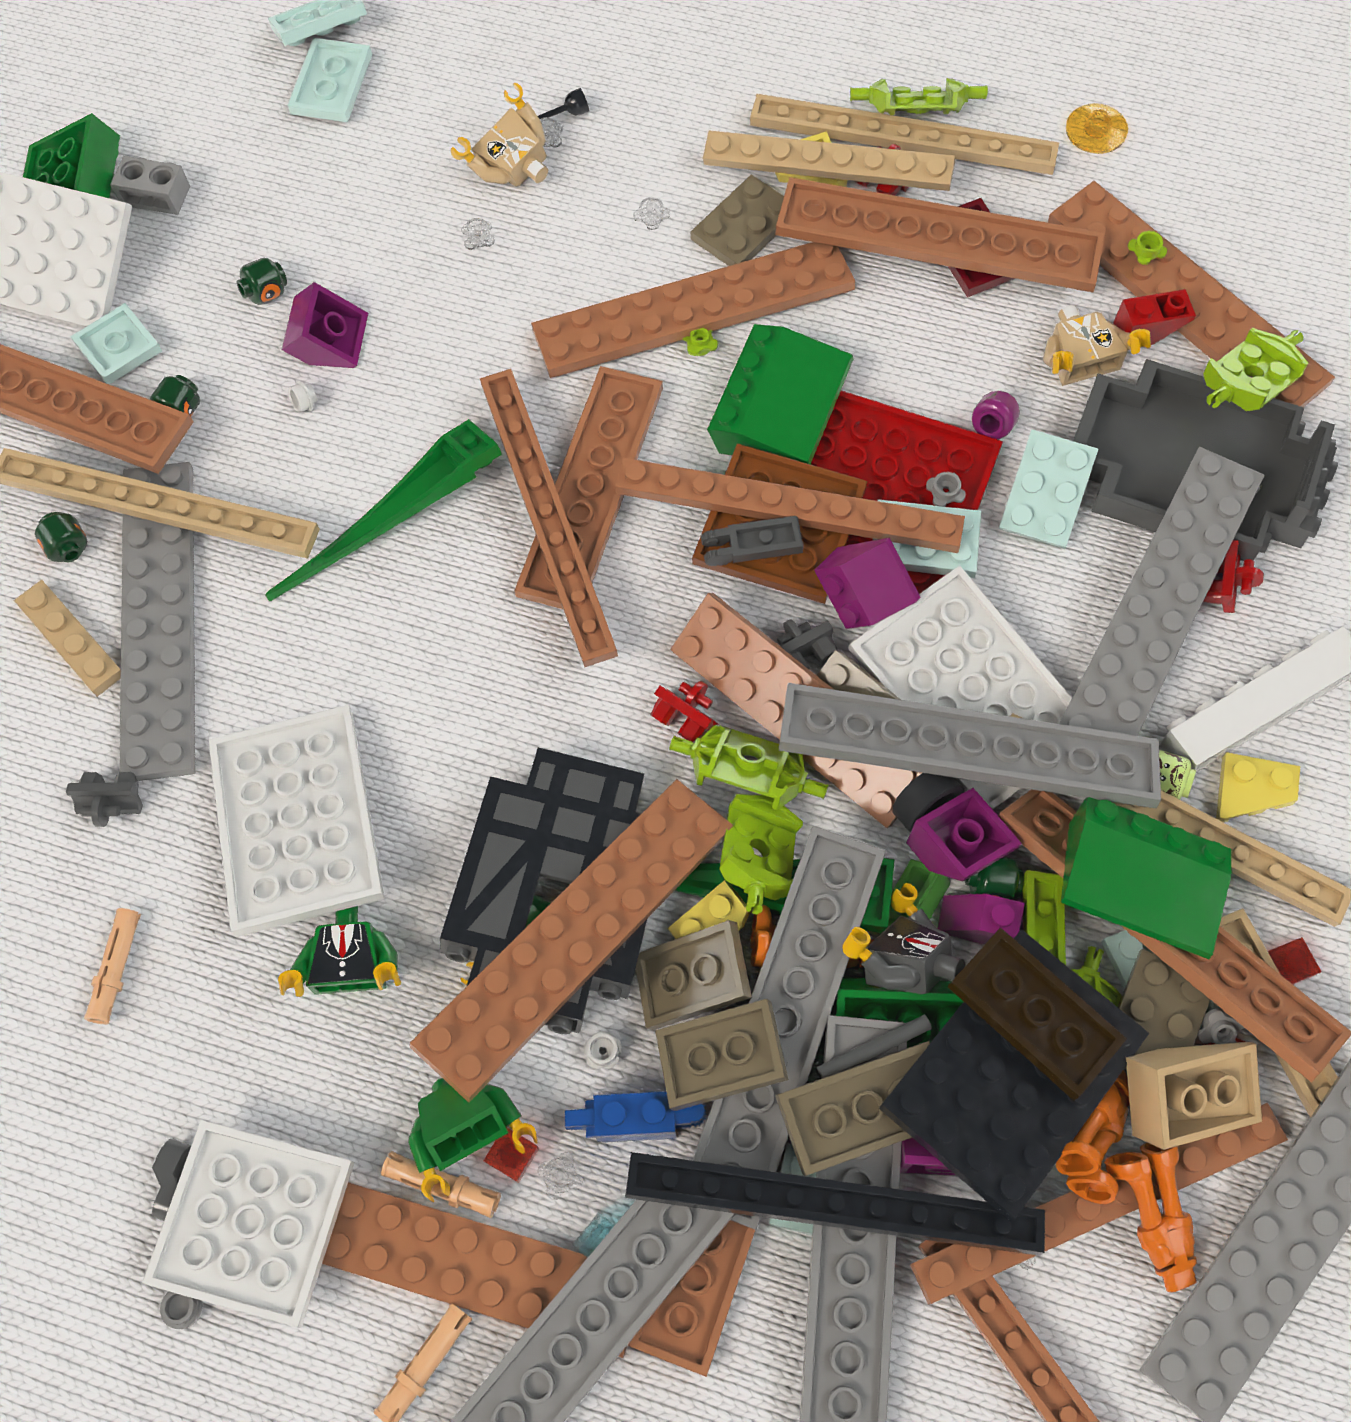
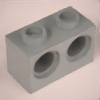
M128 156L122 157L110 184L118 201L128 203L134 208L175 215L179 214L190 188L181 165Z

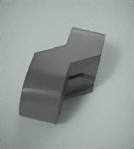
M174 1138L165 1142L152 1166L160 1185V1190L153 1204L152 1215L161 1221H165L191 1145Z

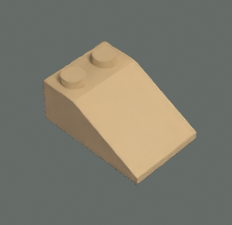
M1239 1042L1163 1048L1126 1057L1132 1136L1165 1150L1262 1122L1256 1043Z

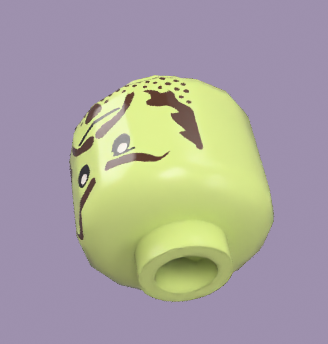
M1159 750L1161 790L1179 800L1181 797L1188 798L1196 774V770L1191 769L1190 760L1186 757Z

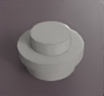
M168 1291L160 1305L161 1318L167 1326L173 1329L188 1328L200 1317L203 1306L202 1301Z

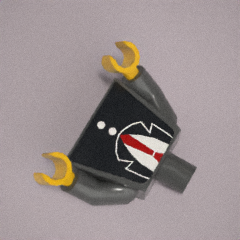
M905 883L900 891L895 889L891 896L892 909L899 913H906L909 916L908 918L899 916L869 946L868 944L871 939L868 932L860 927H854L844 941L842 949L847 957L852 959L860 957L863 960L861 965L865 968L866 984L883 987L888 990L927 994L942 978L953 981L966 964L964 959L952 956L951 937L949 934L937 929L922 908L918 910L913 903L918 896V892L910 883Z

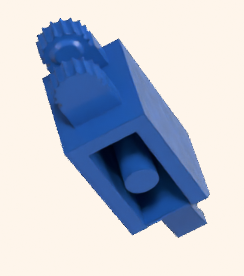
M666 1091L593 1095L594 1100L585 1101V1109L565 1110L566 1130H586V1138H596L597 1142L605 1143L677 1139L676 1129H687L692 1126L695 1128L696 1126L700 1127L701 1124H704L703 1121L706 1120L705 1116L707 1114L703 1104L677 1111L670 1109Z

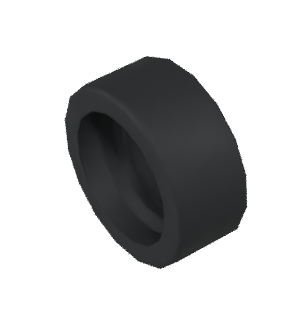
M922 773L912 780L896 798L893 804V814L911 833L917 819L963 794L965 788L954 777Z

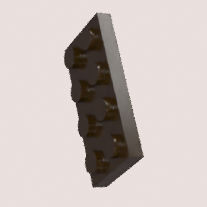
M1001 927L947 986L1074 1101L1083 1094L1127 1040L1123 1034Z

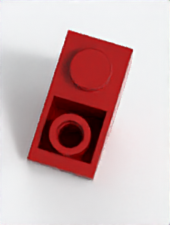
M1186 289L1123 299L1113 324L1128 333L1137 329L1149 330L1151 345H1154L1193 321L1196 314Z

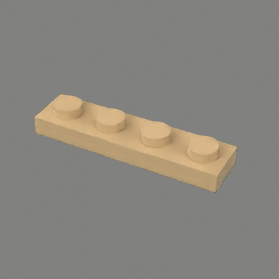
M40 580L13 600L96 697L121 679V669L43 580Z

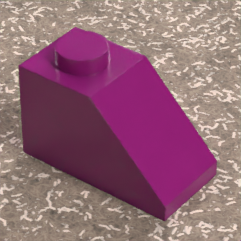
M990 894L944 895L937 929L948 933L951 937L984 945L1000 927L1014 938L1020 930L1025 903Z

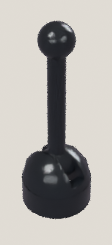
M578 88L568 93L564 105L538 115L540 121L566 110L575 116L589 112V106L582 89Z

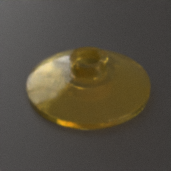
M1098 103L1078 107L1069 115L1066 123V134L1069 140L1077 148L1094 154H1103L1116 150L1124 143L1128 133V125L1124 116L1113 107Z

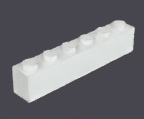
M1344 626L1332 633L1328 630L1321 632L1310 641L1311 646L1304 650L1296 647L1281 659L1282 663L1276 667H1273L1272 664L1264 666L1253 675L1254 680L1246 685L1243 681L1234 684L1224 693L1226 697L1216 702L1212 698L1204 702L1195 710L1197 714L1191 718L1186 719L1185 716H1181L1166 727L1168 733L1161 742V745L1169 753L1188 758L1191 762V769L1196 770L1197 773L1223 757L1226 752L1230 753L1350 680L1351 634Z

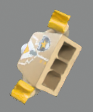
M513 83V86L519 93V97L512 99L507 91L504 90V98L508 103L516 105V111L511 107L472 149L470 142L466 138L459 137L457 141L465 148V152L460 153L452 147L451 155L457 160L465 159L467 161L466 165L488 183L506 184L509 182L514 186H520L528 177L536 183H540L548 174V168L542 164L547 156L543 148L546 139L542 123L530 104L523 101L522 87L518 83Z
M1069 305L1058 313L1061 322L1056 324L1053 335L1047 340L1043 362L1052 368V374H1059L1062 386L1096 377L1098 373L1104 375L1121 370L1128 350H1131L1132 354H1137L1140 352V347H1151L1150 331L1137 329L1128 333L1107 321L1099 312L1081 316L1075 305Z

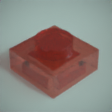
M1303 937L1268 951L1280 975L1293 985L1315 977L1322 972Z
M507 1128L509 1133L495 1140L483 1161L519 1183L538 1152L539 1147L521 1136L519 1141L522 1143L525 1153H520L514 1146L513 1131Z

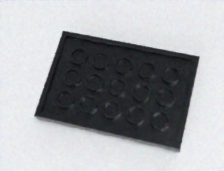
M1022 929L1013 939L1123 1034L1127 1040L1083 1094L1074 1101L963 1001L879 1106V1109L1010 1222L1017 1218L1063 1154L1062 1151L1065 1145L1074 1139L1127 1065L1126 1057L1133 1056L1150 1034Z

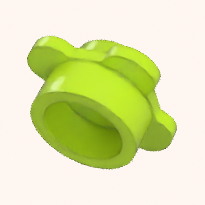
M1144 231L1139 234L1137 239H1131L1128 243V249L1134 251L1137 261L1142 265H1148L1155 258H1164L1167 253V248L1163 246L1162 237L1154 231Z
M705 328L693 330L690 336L683 338V341L687 343V352L692 356L706 355L710 351H715L718 347V341L713 339L712 330L708 331Z

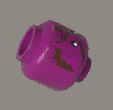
M991 391L984 395L973 409L972 425L978 434L999 440L1007 436L1018 422L1020 415L1019 404L1007 392Z

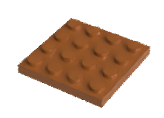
M741 444L736 445L725 473L728 476L862 499L867 488V481ZM711 510L702 534L710 530L728 528V525L762 521L764 519ZM799 526L803 542V553L736 563L731 561L721 566L706 565L704 556L710 550L730 547V541L723 546L705 547L702 545L700 536L692 557V564L825 604L828 595L814 570L837 547L846 546L850 534Z

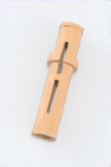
M118 908L116 910L114 923L98 975L94 976L91 982L94 988L84 1019L89 1022L109 1024L117 992H121L124 983L121 982V978L141 916L136 911L125 908Z
M391 1151L383 1163L382 1176L421 1190L422 1181L425 1179L424 1173L419 1174L414 1160ZM435 1168L437 1175L441 1176L450 1185V1195L447 1197L443 1193L440 1183L432 1187L431 1194L449 1201V1205L458 1208L462 1206L489 1218L494 1216V1212H496L500 1202L501 1193L469 1182V1177L460 1175L456 1177Z
M453 1303L449 1305L444 1316L405 1370L402 1371L400 1369L395 1375L397 1381L380 1405L373 1411L383 1422H399L416 1396L422 1397L426 1391L424 1385L465 1327L472 1321V1318Z

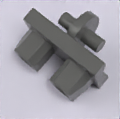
M789 619L783 623L785 634L777 637L780 647L809 670L810 666L804 658L814 654L819 663L824 665L833 652L837 650L832 639L833 627L828 620L811 629L808 622L797 626L792 619Z
M84 772L79 783H68L66 788L67 796H70L73 800L75 813L81 814L82 817H91L95 827H105L110 816L141 814L143 807L138 795L139 784L133 772H119L115 777L114 783H105L103 776L97 772Z

